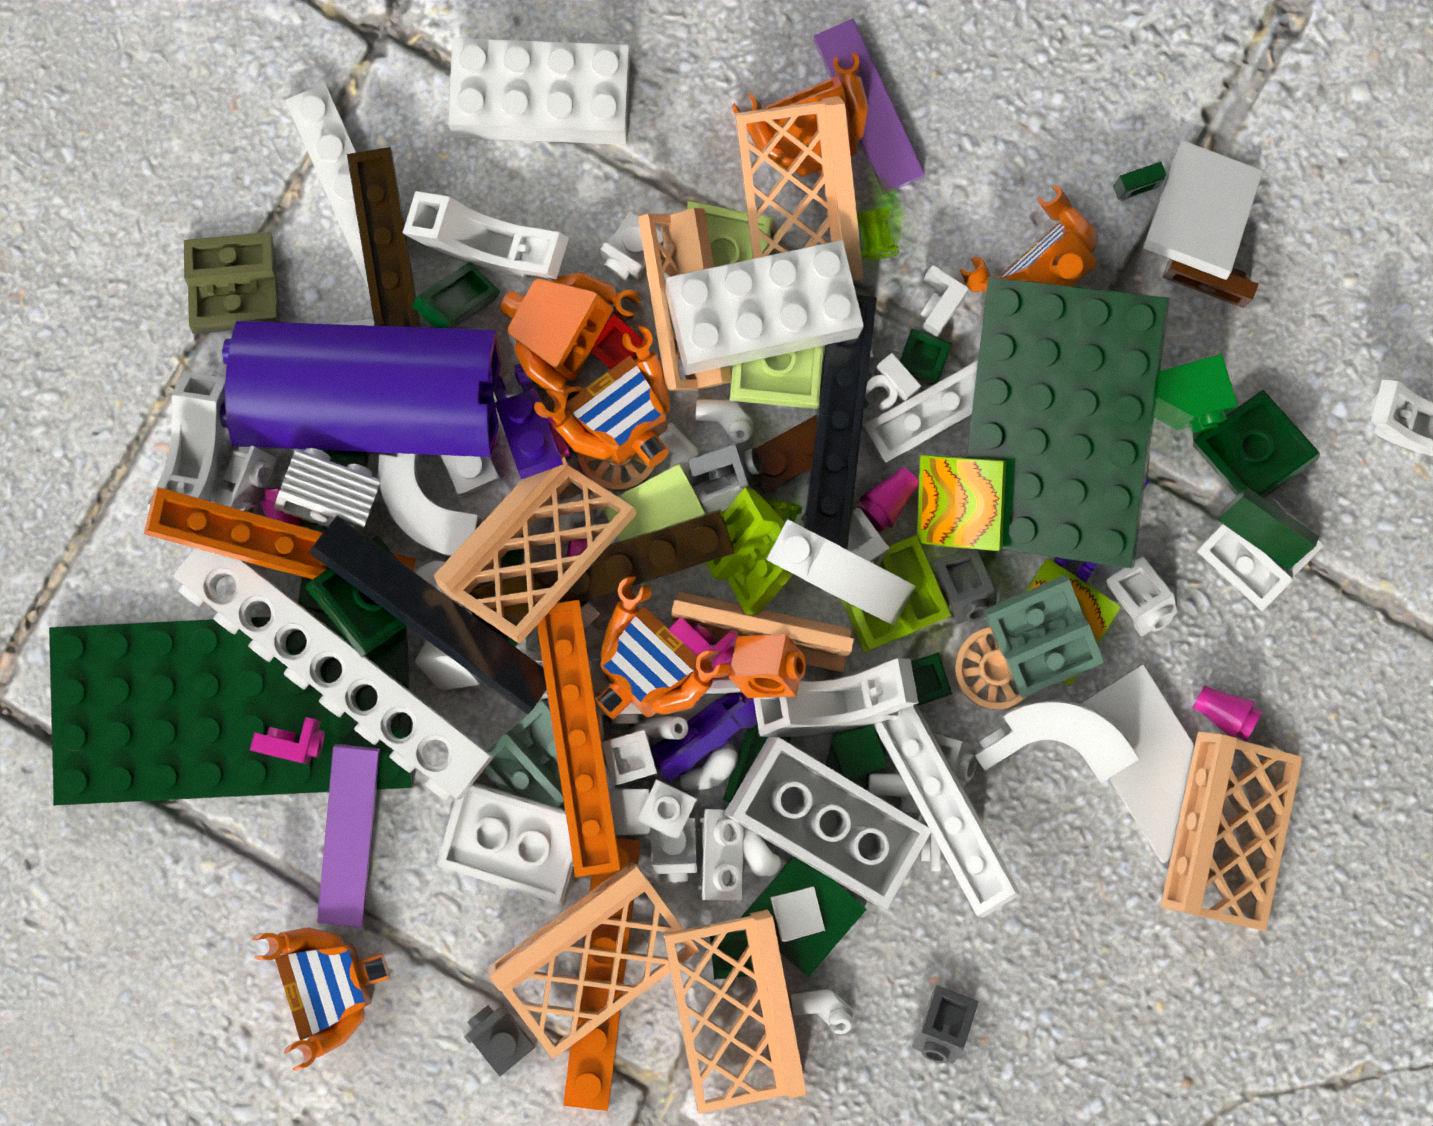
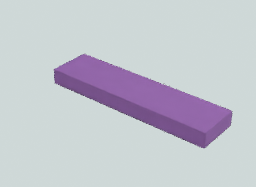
M854 19L814 35L813 41L830 78L836 77L833 62L835 56L838 58L839 67L844 70H849L854 66L852 52L856 53L859 57L860 71L858 76L862 79L869 104L864 136L859 142L883 194H888L924 178L925 173Z
M341 744L333 746L317 923L362 927L364 924L380 748Z

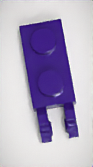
M521 364L514 365V374L518 384L522 387L523 393L507 398L504 381L498 375L494 394L497 402H495L496 409L522 480L563 465L547 418L539 416L535 411V403L541 402L537 389H533L530 379Z
M727 693L687 721L688 732L684 738L663 739L650 750L654 763L665 779L670 782L677 776L689 772L698 760L713 749L725 745L731 736L741 729L740 727L752 728L758 724L754 698H747L743 693Z

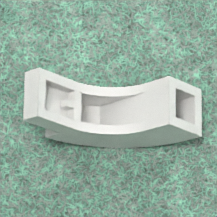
M415 191L403 230V234L451 257L471 262L474 265L527 279H531L532 276L556 280L569 237L561 232L507 223L476 212L450 196Z
M183 372L172 393L170 446L166 464L156 488L160 487L210 501L219 469L225 428L222 427L220 422V409L225 401L226 378ZM152 496L150 497V499H149V501H148V503H147L148 513H149V508H150Z
M1382 379L1379 392L1375 395L1371 404L1372 418L1370 422L1376 426L1374 434L1404 448L1433 456V402L1418 396L1399 381Z
M398 453L397 457L379 455L378 476L381 480L380 489L384 502L396 523L424 548L435 554L450 558L479 527L482 519L477 514L441 508L428 500L422 490L419 479L421 454Z
M788 519L767 558L768 561L892 625L897 624L916 587Z
M897 658L862 673L844 678L815 682L800 681L796 697L754 698L759 734L762 737L811 736L860 728L899 716V710L918 703L911 660Z
M1065 700L1034 701L1006 712L1003 717L1011 731L1005 734L1000 727L979 741L983 749L975 755L984 771L1029 743L1039 740H1055L1077 750L1086 760L1100 783H1103L1139 760V755L1127 737L1111 720L1090 707Z

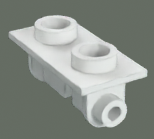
M254 446L239 447L238 451L233 450L223 480L235 484L233 492L219 488L214 503L258 515L265 489L272 481L274 467L278 458Z
M704 809V818L699 819V822H702L701 849H704L703 858H701V883L698 885V890H702V900H742L744 826L724 815L726 810Z

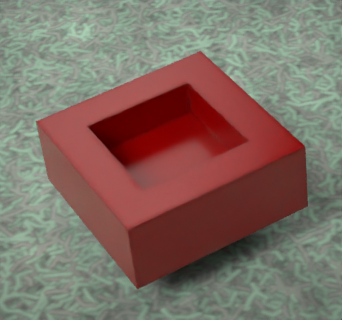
M615 314L606 322L590 351L609 370L628 356H631L634 361L638 358L636 352L626 349L623 345L622 338L624 333L629 335L634 347L642 345L644 340Z

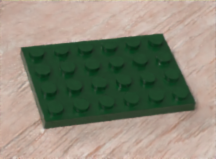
M988 277L966 458L1007 460L1002 549L1125 568L1134 567L1170 301L1169 297Z

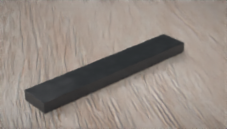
M857 294L856 297L864 325L858 338L831 343L825 346L804 519L805 529L848 550L877 297Z
M338 515L310 549L309 554L527 715L534 709L546 692L544 668Z

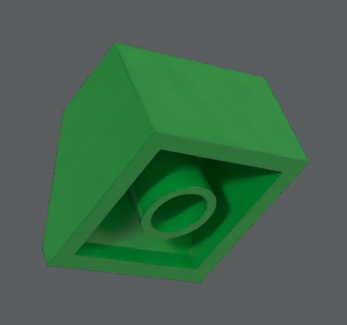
M1222 354L1160 371L1154 418L1176 430L1191 427L1192 433L1196 434L1218 427V423L1227 420L1226 414L1238 405Z

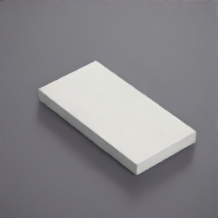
M1140 665L1079 704L1090 707L1111 720L1124 733L1139 755L1138 761L1112 776L1109 780L1161 863H1166L1171 859L1195 745L1145 666ZM1228 797L1225 798L1222 809L1226 821H1229L1238 814Z

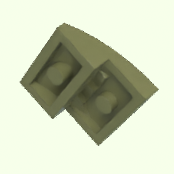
M271 232L184 240V279L188 286L189 327L192 334L233 330L236 321L280 322L276 262Z

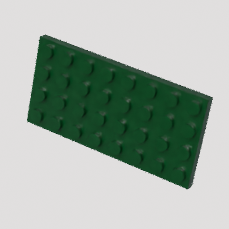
M313 614L349 642L327 614ZM251 617V621L258 628L265 626L271 617ZM214 619L49 627L53 806L329 792L333 746L335 744L380 748L376 790L413 788V770L409 773L389 757L394 750L383 741L379 740L374 745L356 732L354 728L359 722L346 712L341 717H338L319 702L323 694L309 684L304 690L286 677L283 673L288 667L275 656L268 662L248 646L253 639L240 629L234 635ZM406 626L365 656L409 689ZM300 630L292 632L286 639V649L291 655L300 654L307 644L306 636ZM337 658L326 660L321 667L323 680L327 683H332L339 679L342 673L340 661ZM367 685L358 690L356 704L362 711L372 709L377 703L378 695L374 687ZM400 713L392 719L391 731L395 737L403 739L410 735L411 717L407 713ZM306 717L321 721L319 730L325 731L320 755L318 757L312 756L310 765L250 750L254 733L267 735L269 727L296 733L294 742L299 743Z

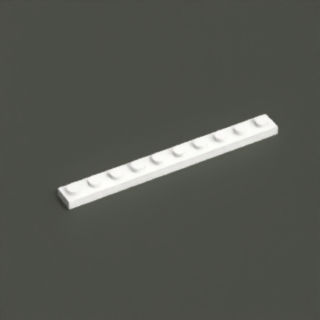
M323 83L285 101L368 288L347 154L356 153L329 89L326 83ZM415 287L416 297H417L419 294H418L417 289H416V287ZM420 315L421 327L433 328V326L422 315ZM441 455L459 497L500 480L491 457Z

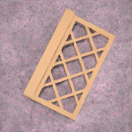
M839 96L821 98L822 101L735 113L752 258L768 256L774 248L781 253L788 252L778 242L792 224L795 223L812 236L803 248L815 246L817 242L826 244L843 240L852 280L864 279L844 101ZM816 114L818 130L806 145L787 131L798 116ZM787 118L782 126L775 122L774 119ZM766 121L778 131L761 151L748 141L746 123ZM783 135L802 149L787 170L768 156ZM818 141L820 156L812 150ZM749 149L758 155L752 165ZM808 154L822 165V175L811 189L792 175ZM763 161H766L782 174L781 178L767 195L753 185L752 177ZM788 179L807 193L792 213L773 200ZM823 185L825 199L817 194ZM755 194L763 199L757 209ZM813 198L826 207L827 218L816 232L798 219L799 215ZM769 204L788 218L773 238L759 229L758 218ZM828 228L830 242L822 237ZM760 237L768 242L763 251H761Z
M562 454L560 456L563 465L522 479L434 574L443 594L458 605L461 603L519 644L636 516L633 506L567 465L566 459ZM570 483L583 490L584 500L559 504V495ZM610 507L618 512L610 523L593 526L591 510ZM585 511L586 527L561 530L560 515ZM554 516L555 532L530 535V526L537 519ZM587 538L588 547L581 555L564 558L562 542ZM556 543L557 559L532 563L531 547ZM524 548L525 564L501 568V558L507 551ZM558 570V581L551 588L534 590L533 574ZM526 575L527 592L503 595L502 579ZM495 580L496 597L475 599L469 595L478 583ZM528 603L529 613L517 626L504 618V606ZM492 608H497V613L494 612V611L491 610V609H492Z
M678 592L677 600H674L671 612L673 619L671 626L680 617L690 626L697 622L714 639V643L711 645H716L731 630L735 631L739 636L787 634L805 656L807 666L843 673L846 657L851 653L854 638H850L852 632L850 628L762 610L759 615L745 614L739 604L684 592Z
M1198 732L1160 907L1266 931L1303 757L1237 740L1238 738L1223 734ZM1235 749L1243 751L1251 768L1237 778L1231 769ZM1257 755L1263 756L1264 758L1259 761ZM1277 760L1285 762L1283 780L1273 787L1265 769ZM1256 776L1265 794L1250 804L1241 786ZM1233 793L1242 811L1229 821H1226L1222 813L1225 798ZM1270 803L1275 812L1274 822L1272 826L1264 831L1255 813ZM1247 820L1255 838L1240 848L1232 830ZM1224 837L1233 855L1217 866L1213 858L1215 843ZM1261 846L1266 856L1265 865L1262 870L1254 874L1246 857ZM1238 864L1246 882L1231 892L1223 874ZM1214 881L1223 899L1210 909L1203 908L1202 903L1205 889ZM1250 891L1253 892L1257 900L1253 919L1245 918L1236 902ZM1229 908L1231 914L1224 913L1223 911Z
M633 859L621 868L620 871L614 873L488 967V975L497 989L503 992L551 1058L554 1059L669 974L668 957L653 955L657 931L672 933L685 929ZM645 891L654 904L652 923L626 920L629 903ZM622 908L620 919L611 917ZM660 913L669 925L658 924ZM601 923L619 926L615 950L590 947L592 930ZM625 927L650 930L647 954L621 951ZM585 936L584 946L574 945L575 942ZM693 940L682 942L685 947L677 952L678 961L681 963L700 951ZM563 951L582 953L579 977L553 974L555 957ZM588 954L614 957L610 981L585 978ZM620 958L644 961L643 978L634 985L616 982ZM548 963L547 973L536 972ZM652 963L661 964L650 972ZM527 978L546 980L542 1004L523 1002L513 988ZM552 981L577 985L574 1009L548 1005ZM583 986L609 989L606 1006L598 1012L580 1010ZM615 990L625 991L614 999ZM530 1011L541 1012L539 1023ZM546 1013L572 1016L570 1032L554 1044L544 1031ZM578 1017L588 1018L582 1024L577 1026Z
M768 910L750 913L748 917L663 934L698 1114L788 1095L789 1099L807 1095L777 935L771 913ZM745 929L748 946L738 961L717 948L728 932ZM717 935L712 943L703 939L704 937ZM695 940L707 948V951L694 970L678 961L675 943ZM713 953L734 966L720 988L699 975ZM749 956L751 957L753 971L744 966ZM680 970L689 975V978L687 979L684 985L682 983ZM740 970L755 980L757 988L746 1005L726 992ZM695 980L716 993L703 1014H700L686 1004L685 995ZM722 997L742 1010L729 1031L708 1019ZM758 1000L762 1015L753 1010ZM689 1014L698 1020L693 1029H691ZM748 1015L764 1024L765 1034L755 1049L735 1037ZM704 1024L724 1037L711 1058L696 1050L694 1045V1039ZM730 1042L751 1054L737 1076L717 1063ZM766 1045H768L770 1059L761 1054ZM697 1058L702 1062L706 1063V1066L704 1067L701 1073L699 1071ZM758 1059L772 1068L775 1085L756 1089L745 1082L744 1078ZM712 1069L733 1081L724 1096L705 1100L702 1084ZM739 1086L747 1090L744 1092L735 1093Z

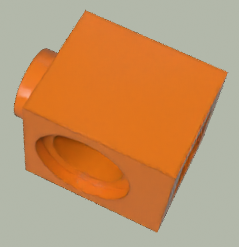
M787 634L737 636L728 677L747 698L796 697L800 679L803 678L806 670L805 656Z

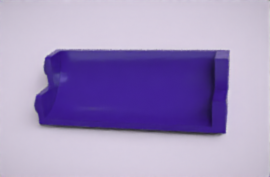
M236 321L231 339H225L223 343L222 357L224 364L227 366L225 401L220 409V422L223 428H228L232 446L286 449L314 448L333 451L491 457L499 430L493 393L502 365L496 330Z

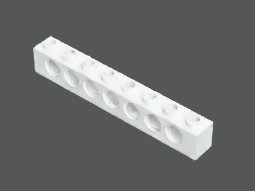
M194 548L173 574V577L183 584L178 591L198 607L203 602L210 605L217 611V614L213 617L216 622L234 635L240 629L253 640L248 646L266 661L270 662L275 656L288 667L283 673L286 677L304 690L309 684L323 694L319 702L338 717H341L346 712L359 722L354 728L356 732L374 745L379 740L387 744L394 750L389 757L409 773L416 767L429 777L425 785L446 801L450 795L455 799H461L494 756L368 657H361L349 642L245 561ZM232 576L236 582V590L230 598L221 600L216 593L217 583L223 577ZM267 603L271 609L270 621L265 626L257 628L251 621V612L257 605ZM300 630L306 636V647L300 654L291 655L286 649V639L292 632ZM330 658H337L342 665L341 676L335 682L327 683L321 676L322 664ZM371 685L377 692V703L372 709L362 711L356 704V694L360 688ZM407 713L413 721L412 732L407 737L398 739L391 731V721L396 715ZM440 740L447 745L449 756L443 765L435 767L427 761L426 749L432 742Z

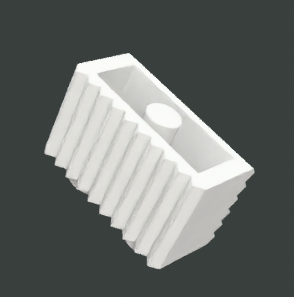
M307 448L305 451L295 449L274 508L277 511H283L286 514L300 517L302 520H308L311 523H317L319 526H325L326 528L338 515L362 533L381 480L372 477L373 473L364 466L349 464L345 467L331 462L330 456L318 449Z

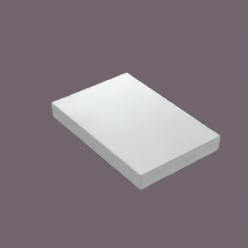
M1181 140L1173 157L1143 248L1227 280L1233 268L1263 170Z
M474 782L461 799H455L436 866L563 905L566 903L574 875L565 810Z

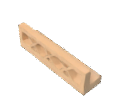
M692 208L671 215L645 214L638 216L667 391L701 390L731 383L730 366L685 375L686 380H680L678 359L681 360L675 331L672 329L671 314L665 292L664 271L671 277L714 267L705 209ZM656 226L661 227L663 247L658 242Z

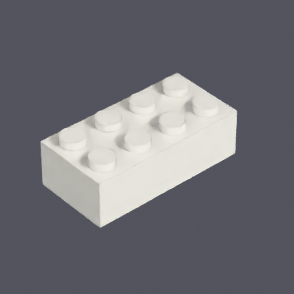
M452 38L448 125L453 138L626 145L630 74L629 45Z
M843 240L667 277L666 297L685 375L858 338L864 326Z
M768 737L724 813L727 817L871 903L888 909L931 833V830L925 825L779 737Z

